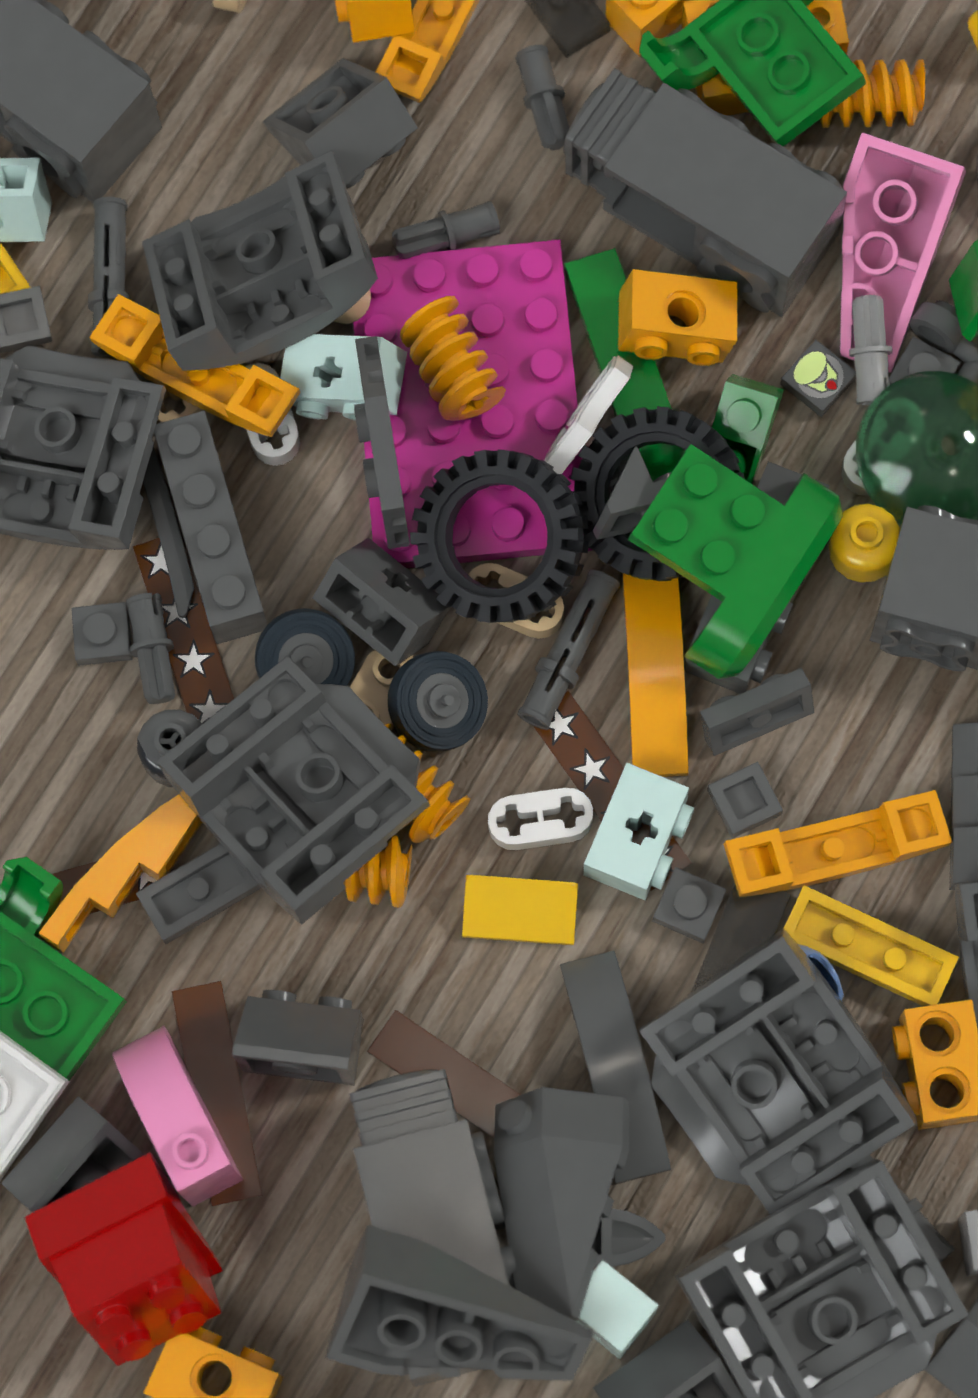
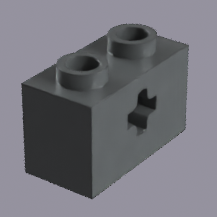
M370 538L365 539L334 559L312 599L395 667L429 644L451 607L442 605L436 599L439 596L438 593L434 590H428L422 580Z

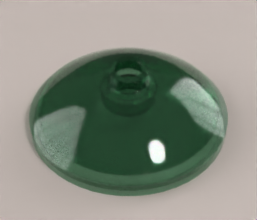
M924 371L907 375L882 390L864 413L856 439V461L860 478L872 501L892 514L898 524H902L907 507L918 509L919 506L923 505L938 507L961 518L978 520V384L968 378L944 371ZM943 437L953 441L955 445L953 455H948L943 451L941 446Z

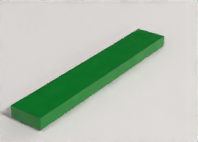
M613 248L564 263V271L600 374L611 359L618 355L633 366L630 379L611 403L615 417L620 414L628 416L634 413L633 409L642 407L648 410L657 409V406L671 408L655 360L639 358L632 352L618 351L619 291L624 285L626 277L616 249ZM662 443L647 445L639 449L652 481L672 472L686 451L678 446Z

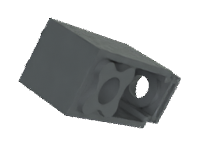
M0 0V135L14 145L12 149L19 158H40L44 174L52 179L68 195L78 198L81 194L93 203L96 199L102 198L162 128L156 107L158 103L153 96L150 86L151 79L140 66L119 56L91 31L86 30L81 34L70 26L66 15L54 4L45 0Z
M614 68L606 81L600 84L586 99L565 138L563 147L565 173L571 177L578 178L582 184L587 187H593L597 193L604 196L603 210L696 265L697 271L704 278L737 282V294L751 307L760 312L767 313L770 310L783 317L839 235L847 191L842 189L841 184L833 176L824 171L806 166L789 150L779 144L764 143L751 135L749 129L741 121L732 116L714 111L689 90L683 88L675 90L663 82L657 92L649 87L641 86L637 80L632 77H626L622 74V71Z
M923 505L919 506L918 509L906 508L869 641L879 643L880 649L891 655L922 659L947 670L960 672L965 671L966 667L978 670V520L961 518L934 506Z
M445 1069L420 1070L395 1075L370 1083L356 1092L350 1093L349 1096L355 1110L354 1116L360 1130L359 1136L362 1145L353 1148L372 1226L425 1241L516 1289L513 1272L517 1266L512 1247H509V1245L499 1247L495 1232L496 1230L506 1228L484 1137L482 1131L470 1134L467 1119L458 1121ZM404 1367V1375H409V1379L415 1387L450 1378L440 1376L439 1368ZM460 1369V1375L481 1369Z

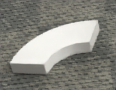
M614 356L568 420L566 425L569 428L565 429L563 427L550 447L544 461L554 467L553 470L557 474L564 472L593 435L601 418L630 379L633 366L621 356Z

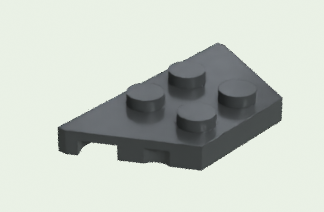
M377 336L355 339L364 403L354 405L359 443L371 441L373 458L363 459L368 498L380 497L388 549L410 546Z

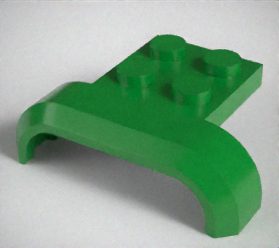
M720 0L682 30L671 36L655 38L650 31L645 32L642 35L639 51L642 58L661 82L675 90L679 88L693 89L719 74L771 140L783 147L866 84L860 70L807 8L814 0Z
M690 444L628 540L721 601L684 657L716 678L723 679L738 676L750 662L834 533L843 517L839 495L805 473L800 476L789 493V498L783 505Z
M28 857L7 860L3 865L4 877L0 885V1031L70 1081L127 1001L38 938L40 936L39 931L55 912L63 892L61 880Z

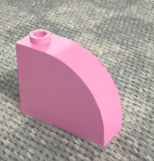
M165 1026L112 1052L126 1089L177 1192L192 1207L243 1180Z

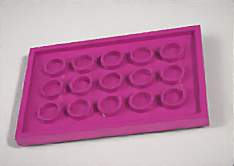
M560 240L436 251L407 259H401L398 255L372 258L378 279L370 288L371 301L368 310L358 321L353 322L354 335L383 337L407 352L397 415H390L409 542L410 532H417L418 521L412 520L414 509H421L425 499L419 496L425 486L433 487L437 482L433 476L442 468L449 469L454 466L453 460L461 456H473L476 451H498L500 449L532 455L533 458L544 461L562 428H569L566 424L577 409L578 403ZM445 296H455L459 302L457 309L449 316L465 314L469 320L467 326L458 334L474 332L478 337L476 345L468 353L484 350L488 356L487 361L477 370L494 368L498 374L496 380L487 387L488 390L502 386L506 389L504 397L489 411L458 421H450L442 417L438 410L440 402L434 401L429 393L430 384L422 380L419 375L420 366L415 365L409 356L410 348L406 347L400 339L402 327L415 312ZM371 441L364 442L365 459L373 458ZM581 450L562 473L571 483L568 486L571 491H574L575 481L571 479L573 467L578 468L582 458L578 455ZM494 485L476 492L464 503L457 514L453 526V546L459 563L544 555L547 547L548 531L543 513L537 503L527 493L510 485ZM380 497L369 498L373 542L405 568H415L412 556L419 555L417 545L410 544V546L388 549Z

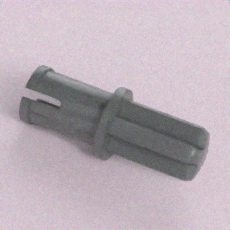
M545 45L528 46L517 52V57H515L527 93L524 97V105L532 110L542 146L550 148V150H558L564 146L565 138L569 131V124L562 104V100L565 97L564 88L556 83L548 56V48Z
M489 201L449 214L445 210L439 211L438 218L394 230L392 232V241L396 254L401 259H407L443 248L456 250L457 245L468 241L500 234V225L495 207Z
M152 593L134 595L126 600L134 642L130 647V653L132 656L138 657L143 693L146 701L149 704L166 703L175 697L168 652L173 650L174 644L171 639L167 638L162 598L158 593L154 595Z

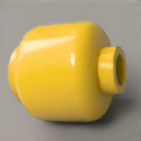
M872 504L854 505L843 511V517L830 537L828 545L830 559L836 570L847 579L860 583L873 582L886 576L900 532V526L894 516L884 508Z

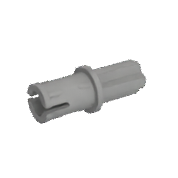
M877 295L859 296L852 303L855 348L849 350L850 357H854L856 403L858 405L885 404L891 402L888 355L892 353V346H886L883 299Z

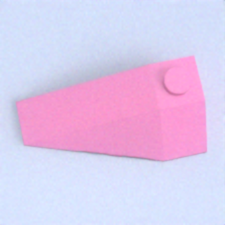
M861 133L843 190L847 191L844 206L842 236L843 267L840 356L854 360V357L849 355V350L855 348L853 300L863 295L881 296L884 304L886 346H892V353L888 355V372L892 373L909 328V321L915 312L966 173L964 166Z

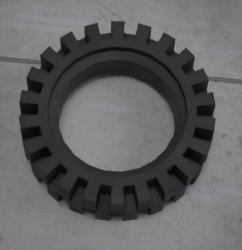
M657 406V409L648 410L645 407L633 409V414L628 416L620 414L610 419L612 424L606 429L600 427L592 435L595 439L589 447L584 445L578 456L582 458L579 467H573L571 479L575 481L574 491L571 492L579 495L583 503L582 506H579L581 516L587 517L589 529H583L584 541H589L588 548L593 549L598 555L597 557L604 563L635 578L657 581H671L672 578L677 577L685 578L629 541V537L626 534L600 540L596 539L593 529L609 499V486L614 472L622 460L633 452L635 447L640 449L647 445L662 443L675 445L684 450H687L689 445L692 444L743 479L744 474L740 471L739 460L735 452L726 443L727 441L706 422L682 410L680 412L675 411L669 407Z
M498 449V451L474 452L475 455L470 457L461 456L452 461L454 466L449 469L442 468L433 476L437 482L433 487L425 486L419 496L425 499L421 509H414L412 520L418 521L417 532H410V544L417 545L419 555L412 557L415 567L424 570L426 577L421 579L428 590H435L439 594L436 599L442 605L451 606L456 609V614L465 618H475L480 622L496 623L527 620L536 617V614L541 611L550 610L557 605L556 599L560 596H566L573 588L570 585L571 580L574 576H580L584 567L583 564L579 563L582 553H588L589 541H584L583 529H589L587 517L581 516L579 506L583 505L579 495L571 492L568 487L571 483L564 475L557 474L553 470L554 467L543 460L533 458L532 455ZM505 484L524 491L537 503L546 522L548 531L547 547L541 563L533 574L519 584L509 588L496 589L486 587L473 580L463 570L455 555L453 526L457 514L464 503L476 492L489 486Z

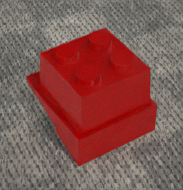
M151 1153L24 1217L39 1261L61 1285L74 1318L117 1366L127 1361H135L147 1356L154 1347L180 1334L194 1332L202 1327L207 1320L222 1313L211 1281L212 1276L223 1271L220 1262L182 1205L179 1195Z

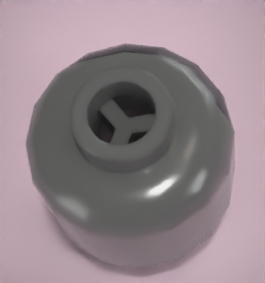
M180 709L164 710L154 714L143 724L137 737V753L146 772L157 783L173 787L164 776L157 760L170 751L166 749L167 747L174 748L177 742L184 740L202 725L193 714Z

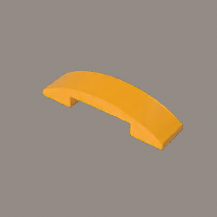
M417 0L412 10L415 33L393 36L376 73L387 77L396 93L421 103L454 52L479 0Z
M120 294L116 296L89 337L95 345L118 361H128L135 372L155 384L163 385L168 392L225 421L269 437L274 435L301 393L300 389L254 364L251 369L241 364L221 368L182 371L167 349L160 315Z
M622 572L632 765L662 777L688 776L685 675L678 577L672 578L671 581L644 580Z
M932 790L883 802L877 809L783 832L776 828L727 840L723 845L739 897L801 888L803 885L810 886L874 870L949 846L952 843V839L937 792Z

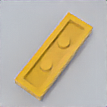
M803 885L784 926V929L797 944L819 951L831 964L921 1006L938 1004L959 958L950 952Z

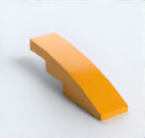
M180 795L161 805L119 839L73 886L39 931L40 936L46 943L64 953L94 907L114 918L143 872L156 880L168 875L203 822Z

